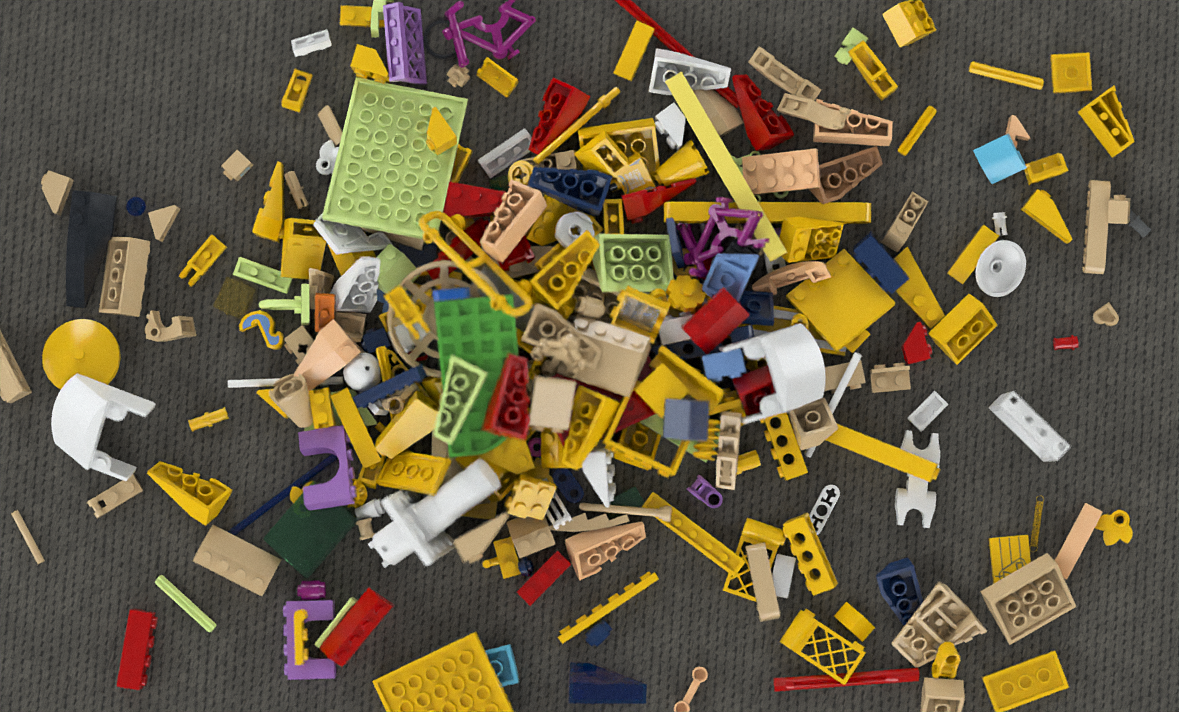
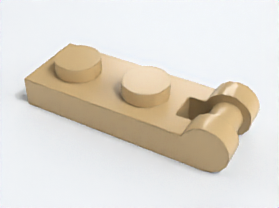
M132 474L127 481H120L103 493L90 499L87 503L89 507L94 509V515L98 519L144 490L135 475ZM102 500H104L105 504L107 505L104 508H101L99 502Z

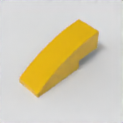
M864 40L848 51L858 70L881 101L897 90V84L886 72L887 69Z
M982 225L947 274L963 284L976 268L983 251L993 244L999 235L985 225Z

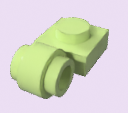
M852 28L841 43L846 48L843 49L841 47L835 55L838 58L837 61L847 65L852 59L848 51L863 40L866 42L868 38L855 28Z

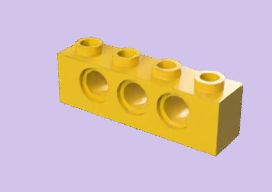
M787 412L759 419L760 423H764L767 430L764 431L767 442L771 441L773 448L770 451L773 459L778 460L779 467H777L780 478L784 477L786 481L808 473ZM773 417L780 420L778 428H773L770 425V420ZM780 435L784 436L787 440L786 445L783 447L779 446L776 441ZM785 454H791L793 457V462L790 465L785 464L783 461Z
M805 513L787 520L783 524V533L791 542L790 548L793 555L797 556L799 570L806 577L807 589L812 591L814 596L835 588L838 582L809 514ZM797 533H802L805 536V541L799 540ZM805 551H810L813 554V558H807ZM812 569H818L821 576H815Z

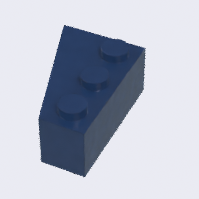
M871 231L853 246V251L855 252L853 256L860 264L864 262L867 265L866 271L871 277L874 278L876 276L881 281L879 285L885 292L889 291L892 294L909 280L906 272L890 256L885 247L875 239Z

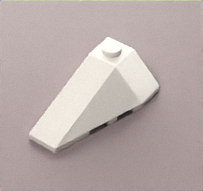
M656 48L649 92L672 95L665 81L680 72L683 73L692 90L725 88L728 86L731 68L678 52Z
M361 257L336 281L330 294H335V311L365 313L372 311L377 301V280L380 269L379 258Z

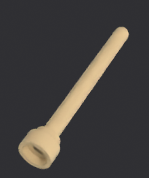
M581 503L579 505V509L582 511L655 516L663 521L671 522L672 506L652 509L610 505L609 508H606L603 504Z

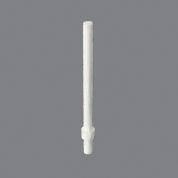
M857 352L854 353L828 405L832 414L862 356ZM816 446L806 449L804 455L811 458Z
M343 376L329 377L319 385L320 387H328L330 384H343ZM281 378L228 380V388L274 386V383Z

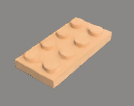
M818 149L742 157L743 177L754 195L820 188Z

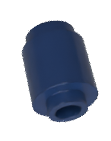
M601 618L584 633L586 635L584 639L590 646L596 645L598 647L610 635L612 628Z

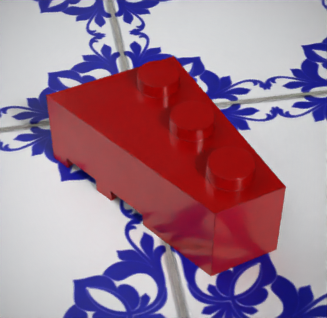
M449 182L443 213L449 217L459 214L464 220L493 216L496 209L500 208L505 192Z

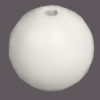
M359 353L344 366V380L353 390L364 392L377 386L381 381L382 376L379 362L372 354Z

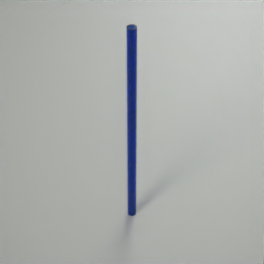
M349 442V449H352L353 445ZM333 454L328 456L228 532L233 535L238 534L289 496L293 486L301 487L336 461L338 457Z

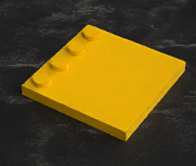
M845 249L825 263L831 274L830 278L814 283L808 278L786 295L788 301L801 314L807 317L808 322L836 352L895 306L893 299Z

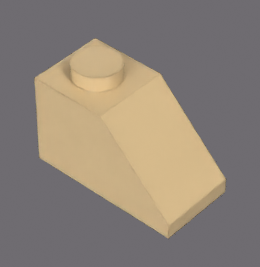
M48 170L41 181L43 185L42 190L52 212L61 216L74 180Z

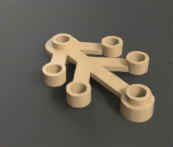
M570 334L565 335L561 340L541 339L538 347L533 348L531 356L536 360H541L543 356H554L551 360H544L541 366L542 374L546 377L555 375L561 360H563L567 367L566 375L571 378H576L579 370H582L586 363L578 352V338ZM550 347H558L561 349H550ZM568 352H570V354L574 358V362H572V360L570 359L569 355L567 354Z

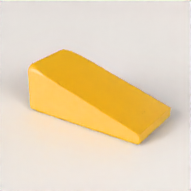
M297 69L294 70L282 99V107L297 112L301 111L313 76L312 74ZM303 76L306 78V81L297 79V77Z
M381 455V461L366 468L362 466L358 480L364 486L376 489V480L383 468L386 456Z

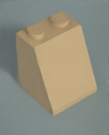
M537 376L534 378L529 412V426H532V430L544 431V428H552L551 432L563 433V430H568L576 381Z

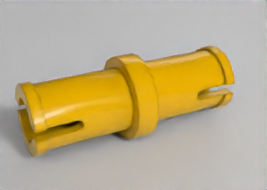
M224 407L211 413L205 412L203 416L188 420L193 432L205 426L211 427L214 423L229 419Z

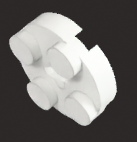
M567 213L556 224L555 238L564 248H567L586 230L594 237L593 223L584 213ZM577 227L579 235L574 236L570 229Z

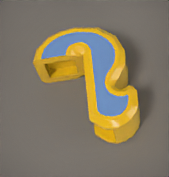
M259 310L250 312L242 318L239 324L241 332L258 325L267 347L275 350L282 348L285 342L284 335L280 331L275 333L276 323L269 313Z

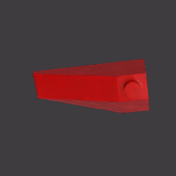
M747 74L734 75L732 77L746 133L756 151L769 150L795 135L786 119L782 115L778 117L771 108L774 105L760 97L761 90Z
M553 78L544 94L543 101H545L543 110L539 111V125L534 129L528 150L537 155L541 153L581 115L590 96L567 83Z
M696 178L672 183L667 188L663 185L658 186L649 193L645 189L622 195V205L627 222L632 221V224L642 222L643 218L662 207L665 202L671 201L695 185Z
M511 353L508 354L487 407L482 431L497 436L526 440L530 425V414L528 415L529 396H527V359Z

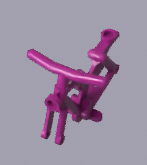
M509 0L498 8L501 17L495 24H484L482 22L483 17L480 15L458 23L455 13L464 6L463 1H458L445 12L444 18L449 19L450 24L449 27L442 30V33L447 40L453 38L459 62L458 65L460 68H464L469 64L463 39L491 51L496 59L505 58L508 52L510 55L507 58L511 59L520 53L518 49L514 51L511 45L535 23V17L512 8L511 6L516 0ZM509 17L521 22L522 24L503 42L500 29L506 25ZM474 26L477 30L491 33L493 44L462 29Z
M716 198V202L721 203V205L713 204L709 208L710 217L698 244L692 233L691 225L688 223H678L677 229L680 230L685 245L690 252L684 255V262L686 265L695 264L697 266V269L691 268L689 274L706 278L709 270H706L703 260L714 257L717 254H722L724 248L721 246V243L726 237H737L740 246L753 245L754 248H764L765 243L770 242L769 238L751 239L760 219L763 218V212L729 209L728 204L733 203V199ZM724 216L748 218L743 231L737 228H729ZM715 223H717L721 232L713 240L711 250L702 253Z

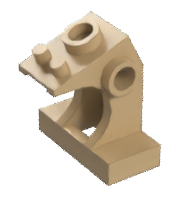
M152 310L150 315L147 314L146 318L149 321L145 327L146 339L167 342L196 336L193 317H172V325L165 327L162 324L159 311Z

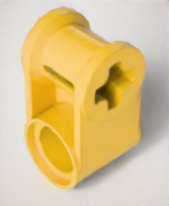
M944 642L939 646L935 661L932 664V676L934 678H939V676L948 677L949 679L955 678L960 656L952 642Z

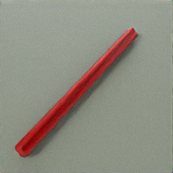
M615 0L636 20L655 29L653 35L671 51L694 57L632 0ZM728 86L715 89L735 108L739 106L736 93Z

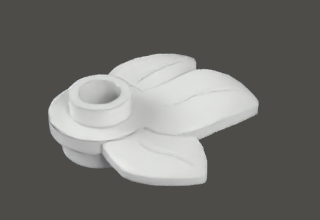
M332 140L323 144L320 149V158L316 162L318 172L323 175L333 174L339 147L335 148ZM324 162H328V166L326 168L322 167V164Z

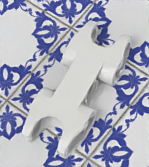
M906 430L900 449L938 463L937 468H939L940 449L938 434L931 433L928 447L920 450L913 445L912 431ZM907 473L909 481H906V489H896V525H903L907 512L910 509H917L922 514L923 528H930L935 511L936 492L927 491L928 481Z

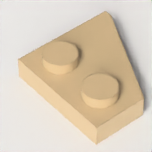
M309 268L310 309L315 310L316 293L330 294L334 275Z

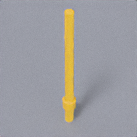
M614 87L607 95H602L591 109L539 153L533 161L539 165L596 113L610 105V101L620 93V90Z

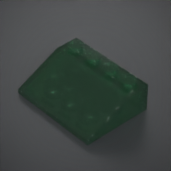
M313 480L309 486L317 485L318 483ZM302 493L265 535L263 540L293 568L308 579L356 524L358 518L344 505L309 511L304 505V493Z

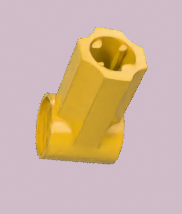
M756 450L738 456L737 475L743 471L761 466Z

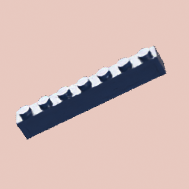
M420 364L352 397L357 408H365L369 406L370 402L372 404L377 402L378 398L382 400L387 397V394L392 395L396 393L397 389L399 391L403 390L405 385L409 387L415 384L414 381L417 380L419 382L423 380L427 373L423 365Z

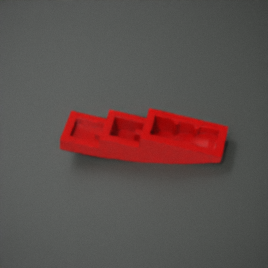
M482 218L464 230L479 247L484 235L480 225L481 222H484ZM458 236L450 240L452 244L449 246L464 261L474 253ZM441 251L437 254L439 257L433 262L453 260ZM448 266V275L451 274L457 267ZM440 267L426 270L432 280L440 278Z

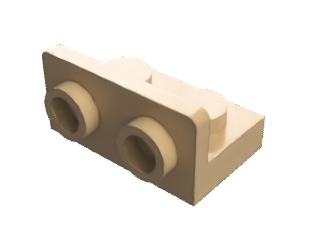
M895 363L890 368H886L885 364L874 365V369L870 370L872 393L911 389L910 366H905V363Z

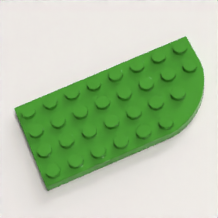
M513 294L503 295L507 300V304L514 308ZM489 296L434 301L443 391L452 355L489 373L454 443H448L449 458L484 454L498 447L508 438L481 430L487 407L509 353L518 356L515 316L507 314L501 308L494 310L490 305L492 299Z

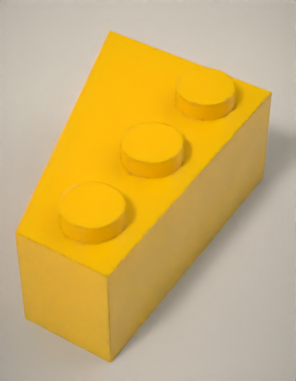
M1112 86L1078 111L1079 115L1112 158L1135 142L1127 119L1124 118L1122 113V105L1117 99L1115 86Z

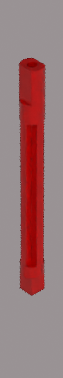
M905 668L853 672L845 685L828 674L773 678L774 692L912 682L919 681V669ZM840 673L836 675L841 679H844L847 673Z

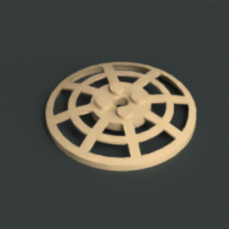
M437 261L423 265L412 271L399 284L403 289L406 287L414 294L411 298L414 305L418 298L427 305L422 318L430 328V331L420 341L419 339L416 340L407 328L410 338L416 345L409 355L403 349L395 332L396 325L404 324L399 317L394 318V310L389 306L388 327L393 345L400 356L412 367L420 365L415 359L422 351L427 355L440 359L439 352L427 347L433 339L438 340L434 301L424 292L441 284V289H449V284H454L460 287H470V297L468 298L472 296L475 298L481 297L477 292L480 287L475 282L470 286L464 281L448 278V266L460 268L454 261ZM440 267L441 278L429 281L420 288L411 282L420 273ZM474 268L473 270L498 295H500L495 285L490 281V279L482 272H480L478 269ZM423 366L427 375L441 377V371Z

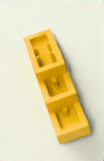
M348 387L330 395L363 468L381 461L380 455L375 449L372 438Z

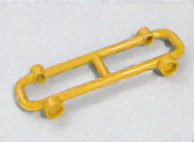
M431 211L420 218L419 225L424 232V241L427 243L434 242L492 299L490 305L494 310L501 308L511 316H520L532 308L533 303L529 296L532 292L531 284L527 280L516 283L462 230L465 227V220L461 215L456 214L449 217L441 211ZM435 218L443 221L478 258L466 263L439 237L438 230L435 228L431 229L427 222ZM485 263L525 304L517 309L509 306L505 296L498 295L473 269Z

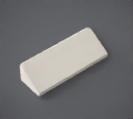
M524 128L478 159V162L491 179L530 152L528 149L532 137Z

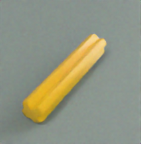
M929 105L898 148L900 154L906 156L936 114L937 110Z

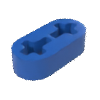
M470 287L433 290V301L470 297Z

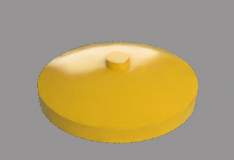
M78 319L61 325L49 336L43 349L42 362L49 380L61 390L66 382L77 373L108 385L118 371L121 355L119 344L108 328L93 320Z

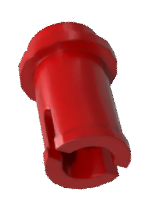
M1070 335V337L1053 338L1054 350L1070 348L1075 350V348H1078L1077 336Z

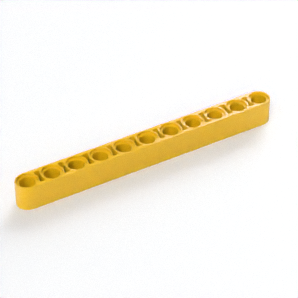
M665 202L664 223H666L667 218L671 217L674 218L675 223H707L710 217L709 208L713 204L721 205V203ZM736 202L728 204L729 209H739ZM758 202L771 224H783L784 218L798 216L841 222L843 224L871 223V203ZM724 216L727 223L747 222L745 218Z

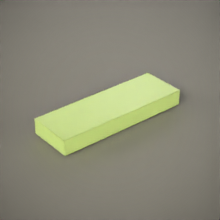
M239 257L233 272L235 276L288 294L293 278L281 277V271Z

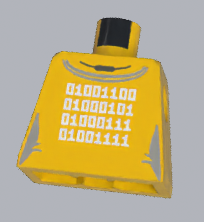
M639 151L628 158L629 167L616 176L615 179H612L609 185L611 192L622 188L625 195L647 189L649 191L656 188L655 182Z

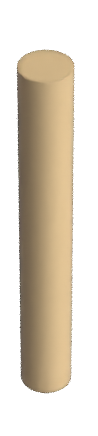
M14 511L11 515L37 564L44 562L45 560L19 511Z

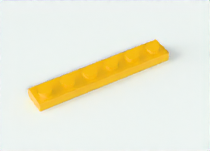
M652 492L642 508L660 509V507L672 505L655 492ZM673 506L671 522L655 517L733 577L736 576L746 561Z
M648 571L640 577L641 581L636 585L633 582L624 587V593L612 595L608 598L609 603L604 606L599 604L592 609L593 613L586 617L584 614L575 620L577 622L576 625L573 627L568 625L560 630L561 635L558 638L563 644L657 581L659 578L655 572L651 574Z

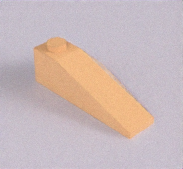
M636 522L585 531L565 539L567 553L578 579L582 580L602 570L600 565L608 559L611 562L616 560L615 556L622 549L625 551L631 549L646 538L644 523Z

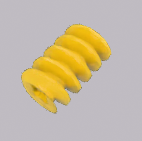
M708 419L707 441H697L699 443L694 444L693 447L698 450L692 453L694 457L703 460H715L711 456L717 455L718 452L712 449L719 446L714 443V440L719 439L715 432H720L716 425L721 424V421Z

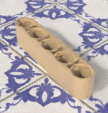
M1090 180L1088 185L1090 191H1088L1087 198L1089 210L1086 212L1087 229H1085L1084 244L1086 248H1084L1083 263H1085L1083 273L1104 274L1111 183L1109 181Z

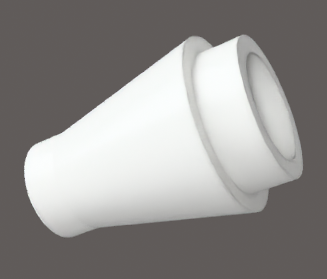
M374 498L361 507L356 508L357 518L381 517L385 513V508L381 503L382 500Z

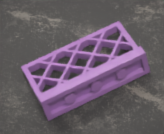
M401 2L383 5L389 82L402 81L419 85L427 84L421 10L403 6ZM412 13H414L415 22L411 18ZM407 22H408V24H409L410 27H411L410 30H409L408 27L406 26V23H407ZM409 41L412 45V48H410L407 44ZM410 60H411V61L413 62V64H414L413 68H412V66H411L410 63H409Z

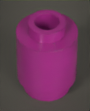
M320 580L301 581V585L297 587L298 596H301L302 600H321V598L326 597V583Z

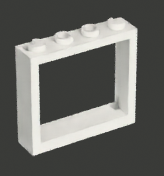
M1014 391L1001 394L989 407L1043 462L1057 461L1070 448ZM1013 396L1018 400L1015 404L1009 401Z

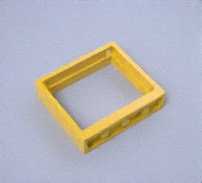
M636 381L633 390H635L642 382ZM623 395L616 415L602 441V444L606 445L605 449L613 453L617 450L623 453L622 457L630 461L636 459L641 462V466L647 469L653 467L658 470V474L664 477L674 476L690 440H681L670 467L611 440L630 396Z

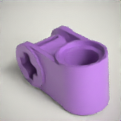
M698 474V479L687 490L708 507L718 508L723 500L722 495ZM716 494L719 497L717 505L709 503L708 498L710 495Z

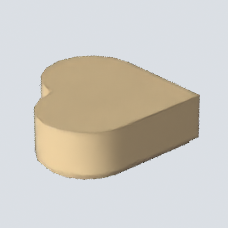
M1108 302L1094 312L1093 320L1097 324L1105 323L1108 326H1113L1118 323L1119 316Z

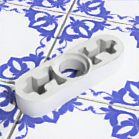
M827 485L823 488L809 514L812 524L815 519H812L813 514L815 517L823 519L822 523L818 521L816 524L818 528L816 531L817 535L823 529L840 496V491L835 485ZM833 488L835 489L834 493L836 496L830 497L828 502H832V504L829 506L826 502H821V499L823 497L826 500L828 496L826 490ZM819 505L826 506V515L819 516L816 509Z

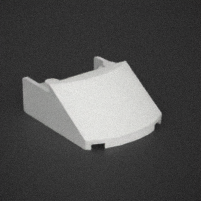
M800 323L719 347L721 352L743 347L745 355L750 359L766 356L776 394L762 399L760 403L761 412L741 417V422L744 424L779 413H785L823 397L825 389L823 357L811 333Z
M77 373L66 382L56 398L51 421L54 442L86 470L92 468L127 481L136 471V467L96 450L105 418L120 421L125 418L128 411L147 416L156 403Z

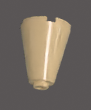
M293 374L282 377L274 383L275 388L273 390L270 389L269 396L298 427H309L313 423L305 378L298 374L299 377H294Z

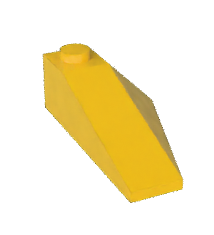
M277 161L269 187H272L271 191L268 190L265 193L264 209L260 208L252 233L258 237L279 243L280 239H283L285 220L284 165Z
M586 230L529 281L532 291L541 300L557 310L572 296L574 289L598 249L599 242Z
M579 385L572 402L571 410H573L572 419L569 421V437L565 440L563 464L575 470L579 469L612 423L620 406L619 402Z
M161 461L147 471V474L191 517L205 526L218 516L232 493L231 488L216 479L211 478L209 482L200 479V474L198 473L188 475L182 473V468Z

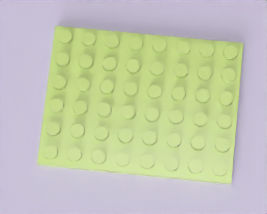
M356 77L322 219L423 239L424 232L419 225L420 218L431 211L443 212L468 99L389 83L382 84L373 80ZM434 107L439 110L457 136V144L439 155L434 150L431 151L426 144L428 125L432 108ZM435 218L428 221L427 224L431 229L435 228L439 232L441 220Z

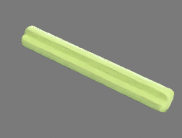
M160 575L155 580V584L205 630L212 632L216 628V623L163 575Z

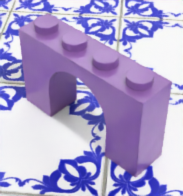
M340 425L298 432L300 451L304 456L330 453L339 458V470L332 480L323 484L303 487L304 505L311 511L354 504V497H357V492L352 482V479H355L354 468L351 467L353 452L352 449H349V442L351 441L344 426Z
M335 600L287 601L286 605L283 606V616L287 617V625H284L283 631L284 636H287V644H284V655L287 656L284 673L288 675V680L336 678V663L329 658H312L308 656L305 664L295 665L294 613L299 609H305L308 612V617L304 620V624L312 620H334Z

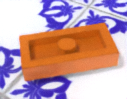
M315 294V332H319L330 321L335 320V294Z

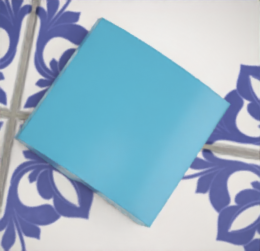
M1009 134L973 150L984 173L992 184L1027 168Z

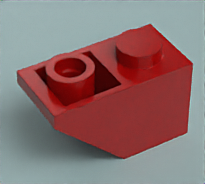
M921 321L914 324L901 346L906 365L931 359L932 349L930 344L926 343L925 336H927V330Z

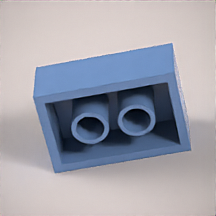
M741 348L699 356L703 376L711 382L723 380L722 376L726 375L727 378L742 376L741 372H745Z

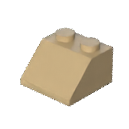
M825 397L788 411V418L800 450L819 446L838 429Z
M527 516L526 519L517 517L506 522L519 558L556 544L546 517H544L543 521Z
M924 678L921 712H962L965 700L963 680Z

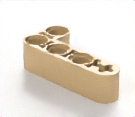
M765 543L745 546L759 620L763 622L780 618L779 606Z

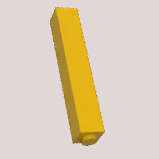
M836 423L838 429L826 439V441L928 482H932V479L936 480L940 471L937 468L938 463Z

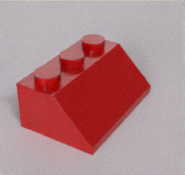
M722 287L681 328L708 355L750 314Z

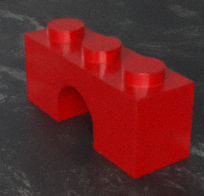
M557 550L517 593L531 606L571 563Z

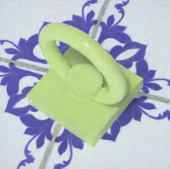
M301 284V296H294V300H263L259 302V307L266 310H294V313L301 314V325H309V284Z

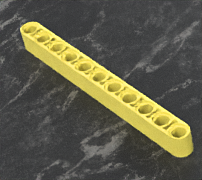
M680 72L666 80L665 83L739 209L763 212L683 73ZM763 212V218L760 219L754 235L757 239L769 238L770 242L765 243L763 250L770 262L787 253Z

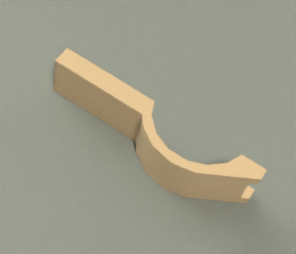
M786 93L777 109L782 114L809 120L817 125L834 130L844 127V122L851 110L840 107V110L830 109L814 100Z

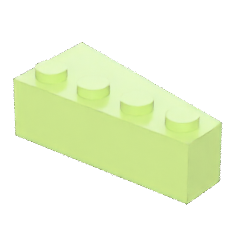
M455 355L451 356L433 436L449 444L454 443L489 374L488 372Z

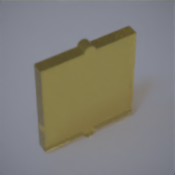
M227 277L213 307L224 311L226 315L230 314L242 320L256 289L245 285L243 281L238 282Z

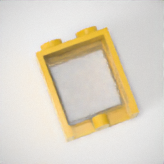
M628 285L626 290H621L617 298L620 301L619 306H614L610 317L613 318L611 325L650 337V342L654 343L671 303L661 301Z

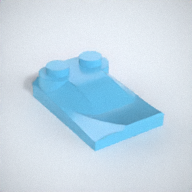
M510 644L485 650L502 687L519 683L518 670Z

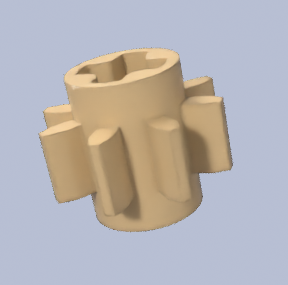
M455 64L447 73V76L450 77L447 81L454 87L457 85L463 87L470 79V76L467 74L469 70L466 67L460 68Z

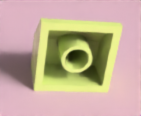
M390 243L376 257L380 259L377 280L378 289L387 294L396 288L412 271L417 269L404 253ZM421 273L415 276L411 280V282L413 283L421 275Z

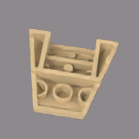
M938 582L894 639L892 645L914 667L918 668L936 658L938 648L942 643L952 642L956 646L964 641L966 643L972 640V637L979 633L981 635L986 633L987 630L970 608L946 584Z

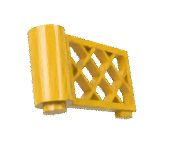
M747 517L735 553L739 556L741 552V558L746 561L748 569L737 573L735 577L728 573L723 591L756 602V597L749 595L746 590L753 583L750 582L744 585L740 578V575L750 571L746 559L747 554L744 555L741 547L744 541L752 543V545L765 543L766 549L772 550L771 557L769 558L771 569L779 545L783 546L786 539L783 529ZM738 577L742 587L736 590L728 588L730 580Z
M800 609L779 642L845 685L865 655V652L862 651L864 647L856 641L853 644L814 619L815 614L808 609L804 611ZM817 626L825 630V639L815 640L813 632ZM828 633H830L834 637L828 638ZM812 635L813 641L807 642ZM839 639L843 649L831 651L829 640ZM827 640L829 652L818 654L816 642ZM814 643L816 655L807 656L801 652L806 644ZM844 643H845L846 645H848L849 647H851V648H846V649H845ZM854 649L860 653L856 661H847L845 651ZM843 651L846 663L834 665L832 653ZM830 654L832 665L826 667L820 665L818 656ZM812 657H817V662L814 661V660L811 659V658H812ZM854 663L851 669L849 670L848 664ZM846 665L848 673L844 679L836 675L835 667ZM832 667H833V672H834V673H832L831 671H829L827 668H832Z

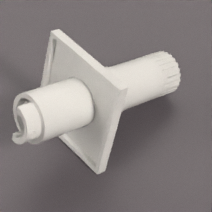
M478 459L441 486L436 495H428L421 499V494L418 492L400 490L385 498L381 503L394 521L373 535V541L368 543L371 549L375 548L381 555L384 568L390 564L396 565L414 551H416L427 567L456 547L453 538L446 534L444 529L500 488V481L496 473L488 463Z

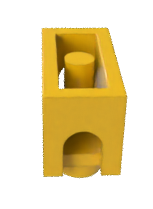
M328 387L320 390H309L314 429L336 426L333 404L330 397L331 391Z

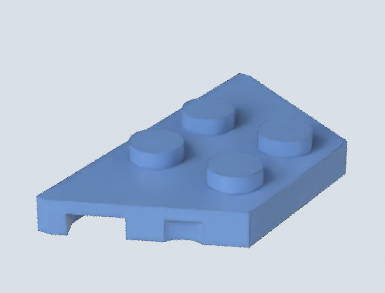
M717 254L702 289L708 296L712 297L724 287L739 303L759 255Z

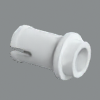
M1005 212L993 213L994 217L992 219H994L995 233L1001 236L1000 228H1002V235H1008Z

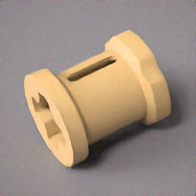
M372 518L355 522L359 527L360 540L372 538L376 534L373 532Z

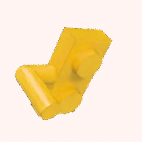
M512 537L494 541L497 557L485 560L483 567L488 568L499 564L503 579L521 574Z

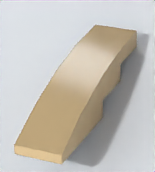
M725 411L721 413L716 488L735 490L741 413Z
M583 513L573 517L570 522L568 520L565 521L566 524L563 526L560 524L557 530L553 525L549 526L550 530L568 532L591 531L629 522L627 514L608 520L605 513L588 520L586 514Z

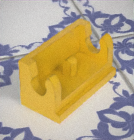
M488 57L484 60L483 66L477 71L479 78L505 97H508L518 84L517 78Z
M460 144L457 147L450 182L455 183L459 182L473 153L471 149L464 148Z
M1059 153L1025 164L1027 168L1024 169L1029 185L1069 171L1063 155Z

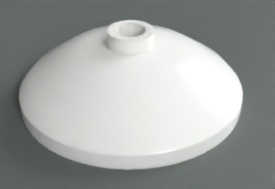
M1001 240L994 242L983 251L976 266V280L983 292L990 296L1001 297L1017 288L1026 270V258L1021 247L1014 242Z

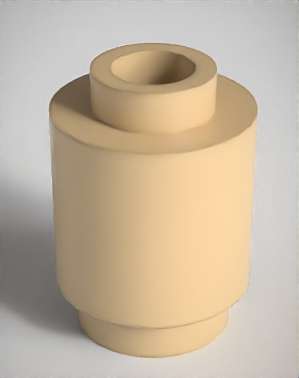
M579 296L575 303V311L581 315L598 319L604 314L605 305L602 300L589 296Z

